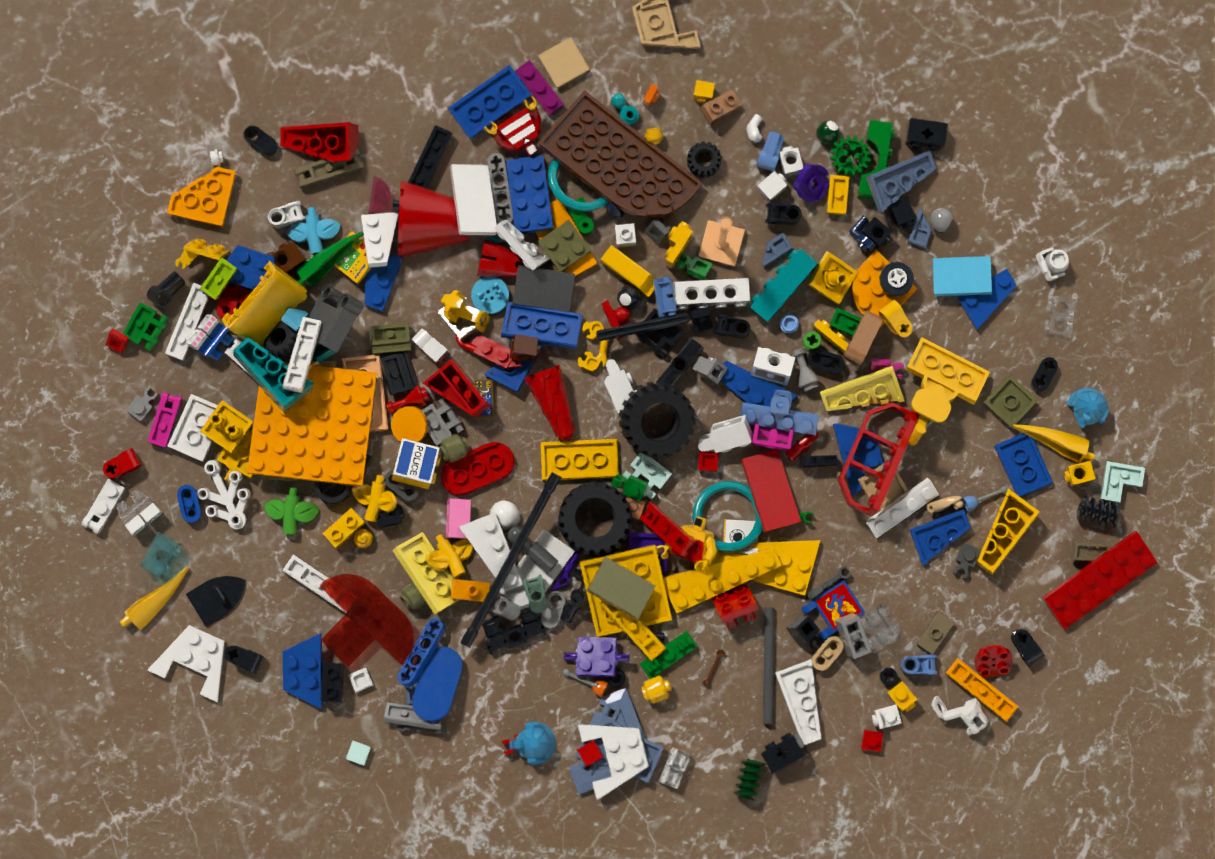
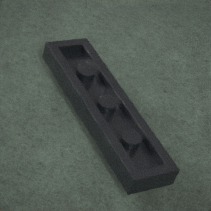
M437 125L434 126L411 174L409 183L427 189L453 135L452 132Z

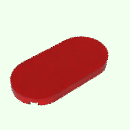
M487 443L468 451L464 458L453 463L447 461L441 471V482L445 489L454 495L469 494L507 477L514 467V455L511 449L503 443Z

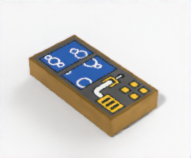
M493 379L474 380V384L492 405L475 418H494Z

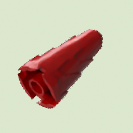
M559 364L529 375L524 380L540 406L542 413L548 420L555 436L565 441L573 438L572 434L575 433V427L570 414L566 387L561 373L562 369Z

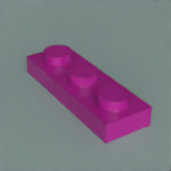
M530 60L515 70L520 80L549 117L564 106V103Z

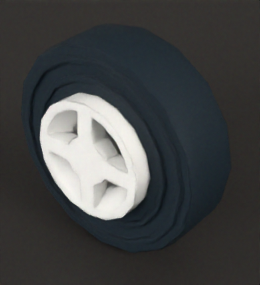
M891 262L880 273V285L887 294L902 296L908 293L913 286V272L905 263Z

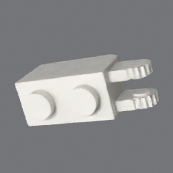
M611 359L606 362L609 376L606 377L604 383L619 415L620 410L624 409L622 405L624 399L628 401L630 398L628 394L633 391L631 386L633 380L630 373H625L624 369L620 371L618 364H616L617 362Z
M746 415L713 424L710 433L699 438V450L710 451L714 449L715 453H725L738 446H748L752 443L753 433Z

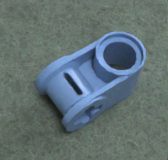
M937 655L904 657L899 664L900 670L905 674L936 675L938 674L935 669ZM907 660H911L914 663V668L911 671L905 668Z

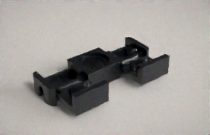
M529 604L520 607L521 614L519 616L522 618L521 624L502 630V628L499 629L498 623L500 622L497 615L483 621L482 626L486 634L484 639L491 655H493L492 651L509 646V648L526 643L527 638L541 633L545 636L546 632L541 618L536 616V613L531 610ZM516 631L521 635L518 640L510 639V634Z

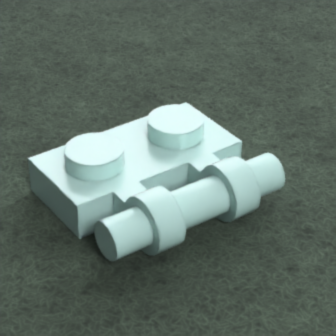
M639 453L630 465L636 471L631 474L626 470L622 476L626 479L630 475L638 478L641 474L649 480L644 497L647 496L652 500L656 493L651 488L655 485L661 489L672 473L651 457Z

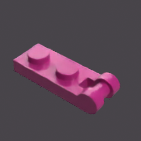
M163 392L149 434L148 443L167 448L178 410L182 403V396L176 395L175 397L168 392ZM167 402L173 404L172 409L166 408Z

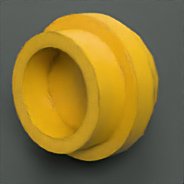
M661 128L646 129V134H644L646 140L657 147V144L663 139Z
M360 529L354 535V542L360 548H367L373 542V535L367 529Z

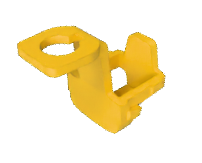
M454 290L451 294L443 295L441 303L445 307L444 316L447 320L456 323L457 319L461 317L474 322L475 328L479 332L483 333L490 321V316L487 312L465 305L467 298L458 290ZM484 317V323H483V325L481 326V321H480V320H481V318Z

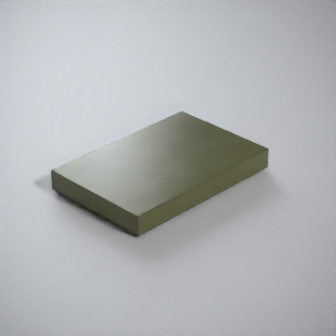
M605 557L587 592L638 620L655 585Z

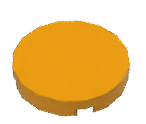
M406 406L398 409L391 420L393 435L400 442L402 438L420 442L428 432L426 415L415 406Z

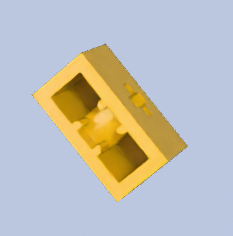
M350 508L322 534L338 549L366 523L354 509Z

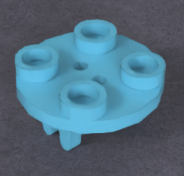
M484 277L474 284L471 291V299L478 310L494 314L506 307L509 301V291L507 285L497 277Z

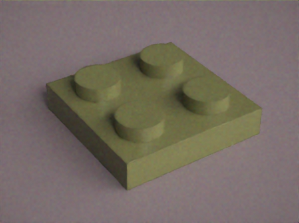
M567 220L538 241L560 272H563L591 252V249L570 220Z
M1009 374L983 403L1012 429L1013 425H1016L1038 400Z

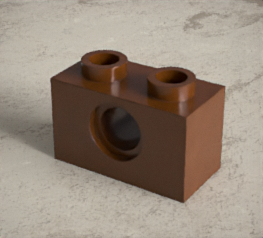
M286 241L279 246V250L275 253L270 252L266 254L275 257V265L288 275L306 262L293 241L290 243ZM282 256L288 257V261L284 265L278 264V260Z

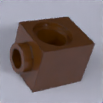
M515 334L511 340L510 359L532 362L536 356H539L540 345L537 344L538 338Z

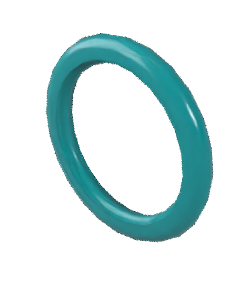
M553 158L549 166L548 181L552 193L561 203L578 211H594L609 203L603 197L593 202L583 203L565 195L558 184L557 178L558 169L561 164Z
M737 481L717 482L702 491L696 499L692 515L693 525L696 516L702 517L705 503L715 493L724 490L742 493L752 502L755 509L756 518L753 529L744 539L737 542H721L714 538L717 550L723 552L740 551L754 543L762 533L763 528L750 488L747 485Z

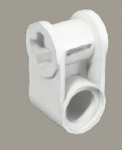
M301 201L291 202L272 209L268 214L271 226L279 229L297 222H304L306 217L303 216L300 207ZM279 214L282 216V220L277 223L273 222V216Z

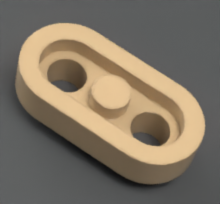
M836 636L826 639L812 656V666L819 671L829 668L843 651L844 645L842 640ZM831 643H836L837 648L835 650L830 648ZM819 657L824 659V664H818L817 660Z

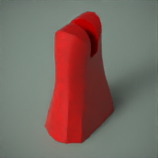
M485 239L477 276L516 278L518 265H524L523 259L511 249Z

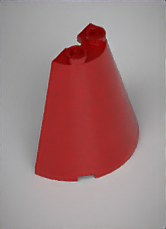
M401 181L398 257H406L466 242L468 237L471 238V235H459L453 197Z

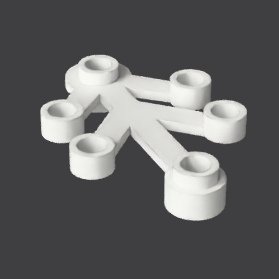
M217 460L206 462L204 466L205 472L212 476L220 495L211 492L208 488H201L198 490L197 496L201 500L209 499L226 505L229 511L226 512L218 509L216 505H210L205 510L207 516H217L228 520V524L233 529L243 528L247 521L246 515L243 512L247 499L251 494L249 489L242 488L238 490L237 496L239 501L237 507L233 503L242 474L239 471H233L229 474L231 482L227 490L219 474L222 469L221 463ZM210 465L213 466V468H214L213 471H210V469H209V466H210ZM234 474H237V476H238V479H237V480H235V479L233 478V475H234ZM203 490L206 492L205 497L202 496ZM242 491L246 492L245 498L242 496ZM211 507L214 509V514L210 513ZM235 516L239 519L238 523L234 521Z

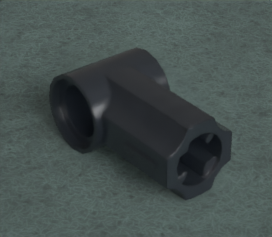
M173 271L158 286L155 285L149 288L147 298L159 307H166L170 303L171 297L185 285V281L177 272Z

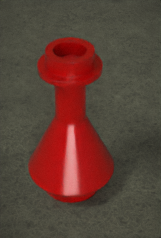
M417 385L404 399L394 403L389 400L386 406L389 413L392 414L395 413V410L405 406L425 407L426 402L430 401L425 387L420 388Z

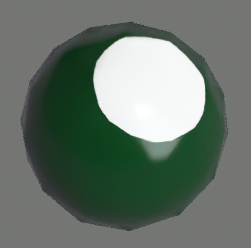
M824 121L818 125L816 136L820 142L832 144L838 140L840 130L835 122Z

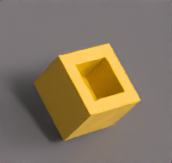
M696 80L693 99L702 104L711 101L715 83Z

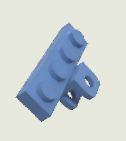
M776 390L774 392L770 407L743 402L741 408V416L746 415L748 423L751 425L759 424V426L787 431L794 430L793 432L816 435L819 417L817 414L790 410L792 394L789 391Z

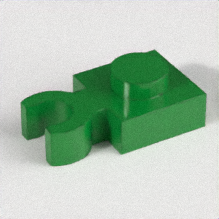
M682 253L676 267L688 269V275L705 280L713 264L696 256L692 260L687 254Z

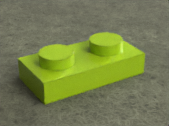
M221 257L200 287V290L214 300H217L238 268Z

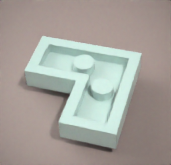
M1107 461L1100 500L1120 503L1123 484L1142 487L1145 468Z

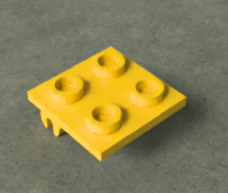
M196 238L184 245V251L181 257L176 260L175 265L179 267L181 262L183 264L182 269H184L199 254L220 260L221 257L224 258L229 254V250L224 249L225 247L222 245L206 244L207 241Z

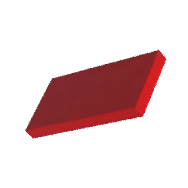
M778 449L741 459L764 533L800 523L801 519Z

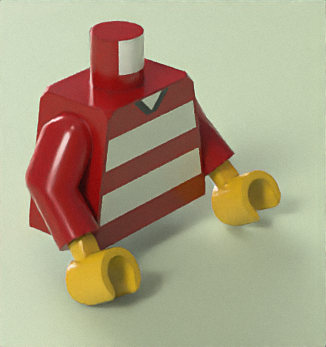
M531 96L533 99L532 104H527L526 99H524V104L527 108L497 126L490 121L492 124L491 130L484 126V130L491 134V137L498 146L509 151L514 150L516 153L525 149L529 157L539 151L534 142L539 139L541 132V116L533 96Z

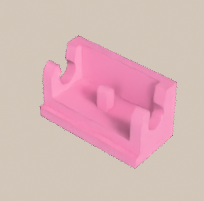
M447 500L445 538H467L459 526L470 522L471 500Z

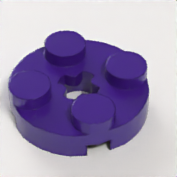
M805 164L793 185L798 196L802 200L811 203L815 200H821L829 188V182H827L828 171L823 166L817 164Z

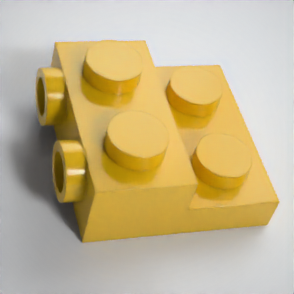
M683 221L679 223L678 227L674 226L668 235L670 247L665 254V266L673 269L692 238L693 231L690 230L691 226Z

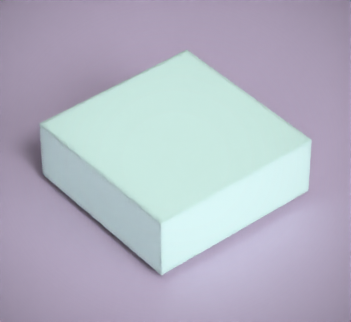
M352 741L346 759L365 765L371 747Z

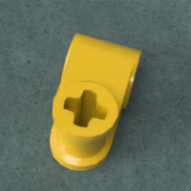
M892 300L878 311L879 316L883 318V321L893 334L901 337H907L911 334L912 324L897 301Z

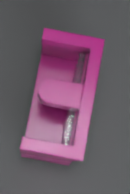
M755 424L752 443H755L754 445L787 451V449H791L794 430L787 432L759 427V424Z

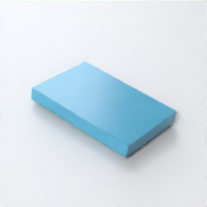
M991 256L933 258L934 296L992 294Z

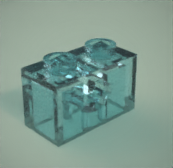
M158 532L139 566L161 578L164 575L167 576L172 568L170 564L173 558L176 559L182 550L180 548L181 544ZM164 552L166 558L160 559L158 554Z

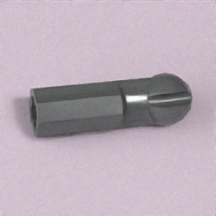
M514 526L508 531V540L512 544L515 543L522 527ZM527 539L523 547L526 555L548 574L556 566L558 560L538 542Z

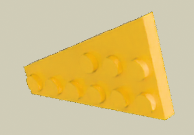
M820 540L752 543L747 548H758V551L774 547L782 566L751 579V581L805 596ZM717 550V554L711 564L747 554L724 553Z

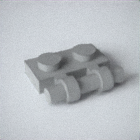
M444 397L438 401L441 408L436 409L434 404H431L422 410L427 417L428 433L436 446H439L443 439L452 436L449 431L450 429L455 428L457 433L465 430L461 424V419L457 418L452 410L453 406ZM446 413L451 422L445 424L440 415Z

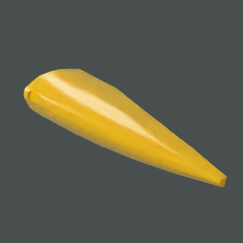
M1013 425L1014 429L1040 441L1063 457L1081 463L1084 458L1090 461L1094 460L1095 454L1088 452L1090 441L1086 438L1045 427Z
M188 566L164 585L137 600L124 612L126 616L120 621L121 625L126 627L132 621L141 631L172 597L189 569Z

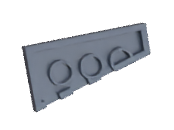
M930 151L916 155L866 177L878 213L886 210L890 204L896 202L901 195L908 192L917 182L923 180L936 169Z

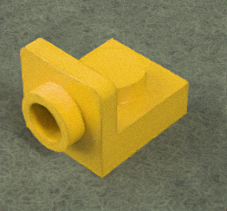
M903 681L887 692L900 711L906 710L908 712L916 706L915 701L918 699Z

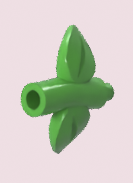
M290 488L285 502L281 499H273L265 504V511L273 520H283V533L297 534L296 521L307 523L314 519L319 511V508L313 503L307 501L299 502L300 496H297V488Z

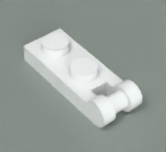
M107 479L81 525L85 528L89 527L93 529L94 533L99 534L126 488ZM94 516L100 518L98 523L92 521Z

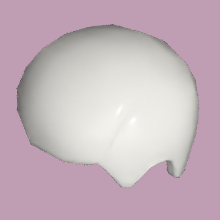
M502 500L495 503L490 509V514L495 512L500 527L503 530H510L512 527L517 526L520 521L521 513L512 502Z

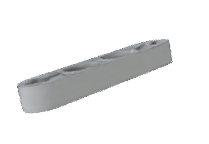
M493 153L488 158V168L496 219L498 223L503 221V219H499L503 216L502 209L498 211L497 208L509 206V209L505 210L506 215L510 216L507 221L512 224L513 213L505 160L501 154ZM494 158H498L499 161L502 160L499 163V170L503 169L504 172L497 171L492 174V171H496L495 165L491 164ZM502 176L505 182L498 186L494 183V178ZM500 194L506 195L508 198L507 202L499 204L497 196Z

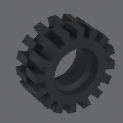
M702 141L700 144L696 143L694 147L692 146L687 156V165L691 173L693 172L695 176L699 175L700 178L704 176L708 178L710 175H714L721 165L720 150L717 149L716 145L713 146L711 142L705 143V141ZM699 154H709L712 159L711 163L705 167L700 166L697 162Z

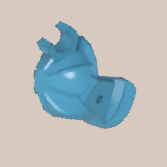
M1093 388L1079 389L1067 401L1068 406L1074 407V415L1078 420L1077 425L1082 428L1085 425L1095 424L1096 422L1103 424L1110 410L1104 395Z
M540 722L526 723L525 730L519 733L516 741H510V749H516L521 756L528 759V763L531 765L546 762L553 755L556 747L554 733L547 725Z

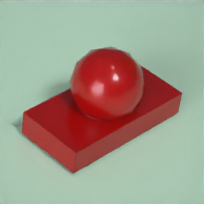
M608 300L601 304L611 328L626 325L630 321L631 315L628 309L618 307L613 311Z

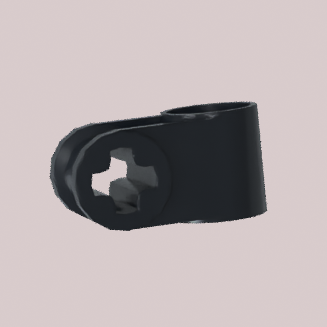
M766 203V224L795 225L801 220V209L797 205ZM790 211H796L798 217L791 219L787 214Z
M716 314L718 319L713 334L744 339L750 334V324L747 320L724 314ZM738 325H745L747 331L745 333H738L736 328Z
M1017 629L1013 631L1011 641L1028 667L1045 656L1040 646L1034 641L1027 630ZM1018 634L1025 635L1023 637L1024 642L1017 641L1019 638Z
M234 645L229 646L224 654L227 661L254 674L257 673L264 657L254 651ZM236 649V653L239 656L231 659L232 655L229 652Z

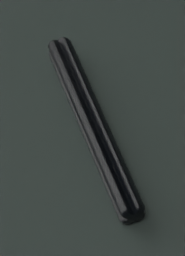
M681 313L598 330L596 337L598 341H604L687 324L689 316L687 313Z

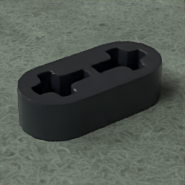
M1047 357L1039 364L1031 380V387L1034 391L1042 392L1049 386L1058 368V363L1054 358ZM1051 362L1053 369H1050L1047 374L1044 373L1046 369L1044 363ZM1042 376H1044L1045 378L1042 383L1045 384V386H1041L1038 388L1037 382H1035V380H1039Z

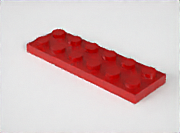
M1134 531L1046 594L1042 599L1062 629L1065 630L1158 562L1139 533Z

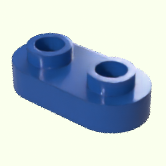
M183 485L177 492L181 515L185 521L195 523L202 516L197 491L191 485ZM189 491L191 497L185 498V493ZM191 510L195 511L194 517L189 516Z

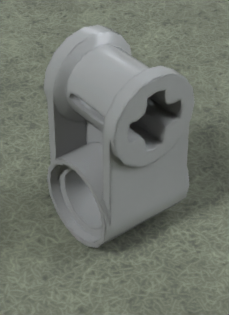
M498 594L489 611L513 621L520 615L521 608L518 604Z

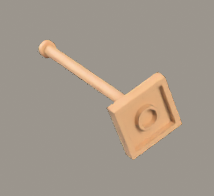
M727 217L721 219L720 223L708 220L698 258L735 267L745 230L733 227L732 221Z

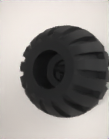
M279 321L264 340V349L269 351L274 357L282 360L284 364H289L299 328L297 331L293 330L283 321Z

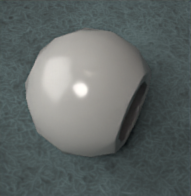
M945 208L935 210L930 216L931 227L938 232H945L953 220L952 213Z

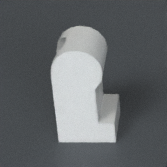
M421 329L411 339L436 364L448 353V350L424 329Z

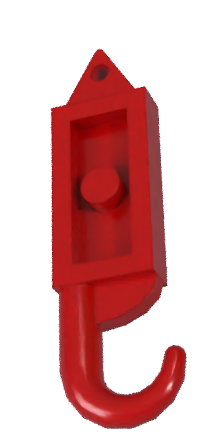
M455 335L456 342L460 347L507 370L509 368L523 367L520 360L510 359L511 349L484 336H478L469 343L465 340L461 341Z

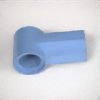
M769 131L765 146L760 152L756 164L757 167L772 172L775 171L784 136Z

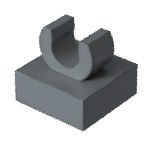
M657 218L654 219L645 230L657 244L663 241L671 228L670 226L666 228L662 224L663 218L659 220Z

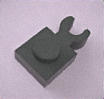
M964 542L956 558L960 565L954 568L953 574L956 575L957 571L962 569L964 571L962 578L965 579L968 576V566L974 568L982 550Z

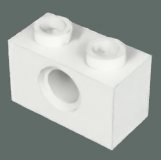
M758 347L750 375L787 386L795 357L786 353L772 351L769 348Z

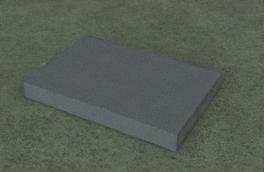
M518 265L513 304L569 312L575 274L540 268L532 271L526 266Z

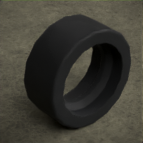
M314 482L317 496L328 504H339L345 501L351 492L352 485H344V490L339 496L329 497L322 490V482Z

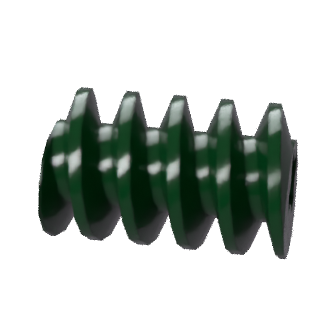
M751 759L743 760L741 764L746 767L739 768V771L744 775L737 776V779L742 781V783L735 784L740 790L734 791L733 794L756 801L752 798V796H758L754 789L760 788L756 781L762 780L757 774L764 773V770L759 766L766 765V763Z

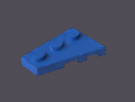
M962 509L910 528L909 531L921 564L925 565L932 557L940 553L943 548L970 529V525L965 511Z

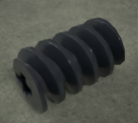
M1084 496L1079 503L1076 518L1078 519L1080 514H1083L1084 521L1090 516V522L1092 523L1095 518H1098V524L1105 520V526L1112 522L1113 528H1115L1119 518V506L1115 503L1111 507V502L1108 501L1104 505L1103 500H1099L1096 503L1095 498H1091L1089 501L1088 496Z

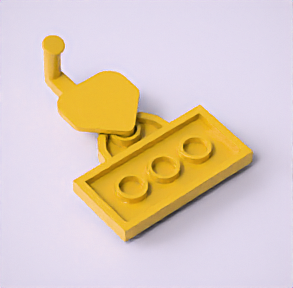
M921 337L905 369L922 378V389L916 392L911 402L912 409L921 416L909 439V444L914 446L918 443L922 434L926 432L925 426L929 419L936 423H942L947 419L951 411L950 402L956 396L974 405L990 372Z

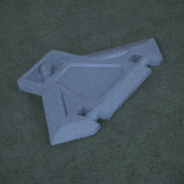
M626 688L601 697L599 704L604 705L601 713L595 711L589 725L639 728L649 767L634 777L649 783L664 747L645 738ZM611 709L615 710L613 718L608 716ZM602 737L594 739L603 758L594 762L589 771L585 770L586 765L578 752L575 756L581 759L578 766L571 765L570 773L578 794L594 789L592 782L612 777ZM592 740L582 742L579 748L591 742Z

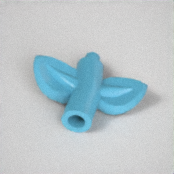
M315 207L308 208L306 223L297 222L292 224L287 229V234L295 242L302 243L308 241L310 254H317L323 250L321 239H332L338 233L340 223L332 219H322L319 221V214H316Z

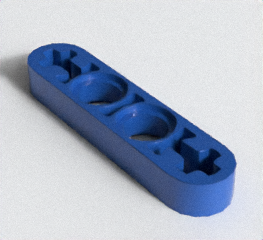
M439 618L429 620L401 667L397 679L404 687H411L416 683L443 637L446 626ZM439 626V629L434 630L433 627ZM431 640V645L428 648H422L424 641ZM418 656L421 657V662L418 665H413V659ZM405 675H406V676H410V679H409V680H408V679L405 680V679H404Z

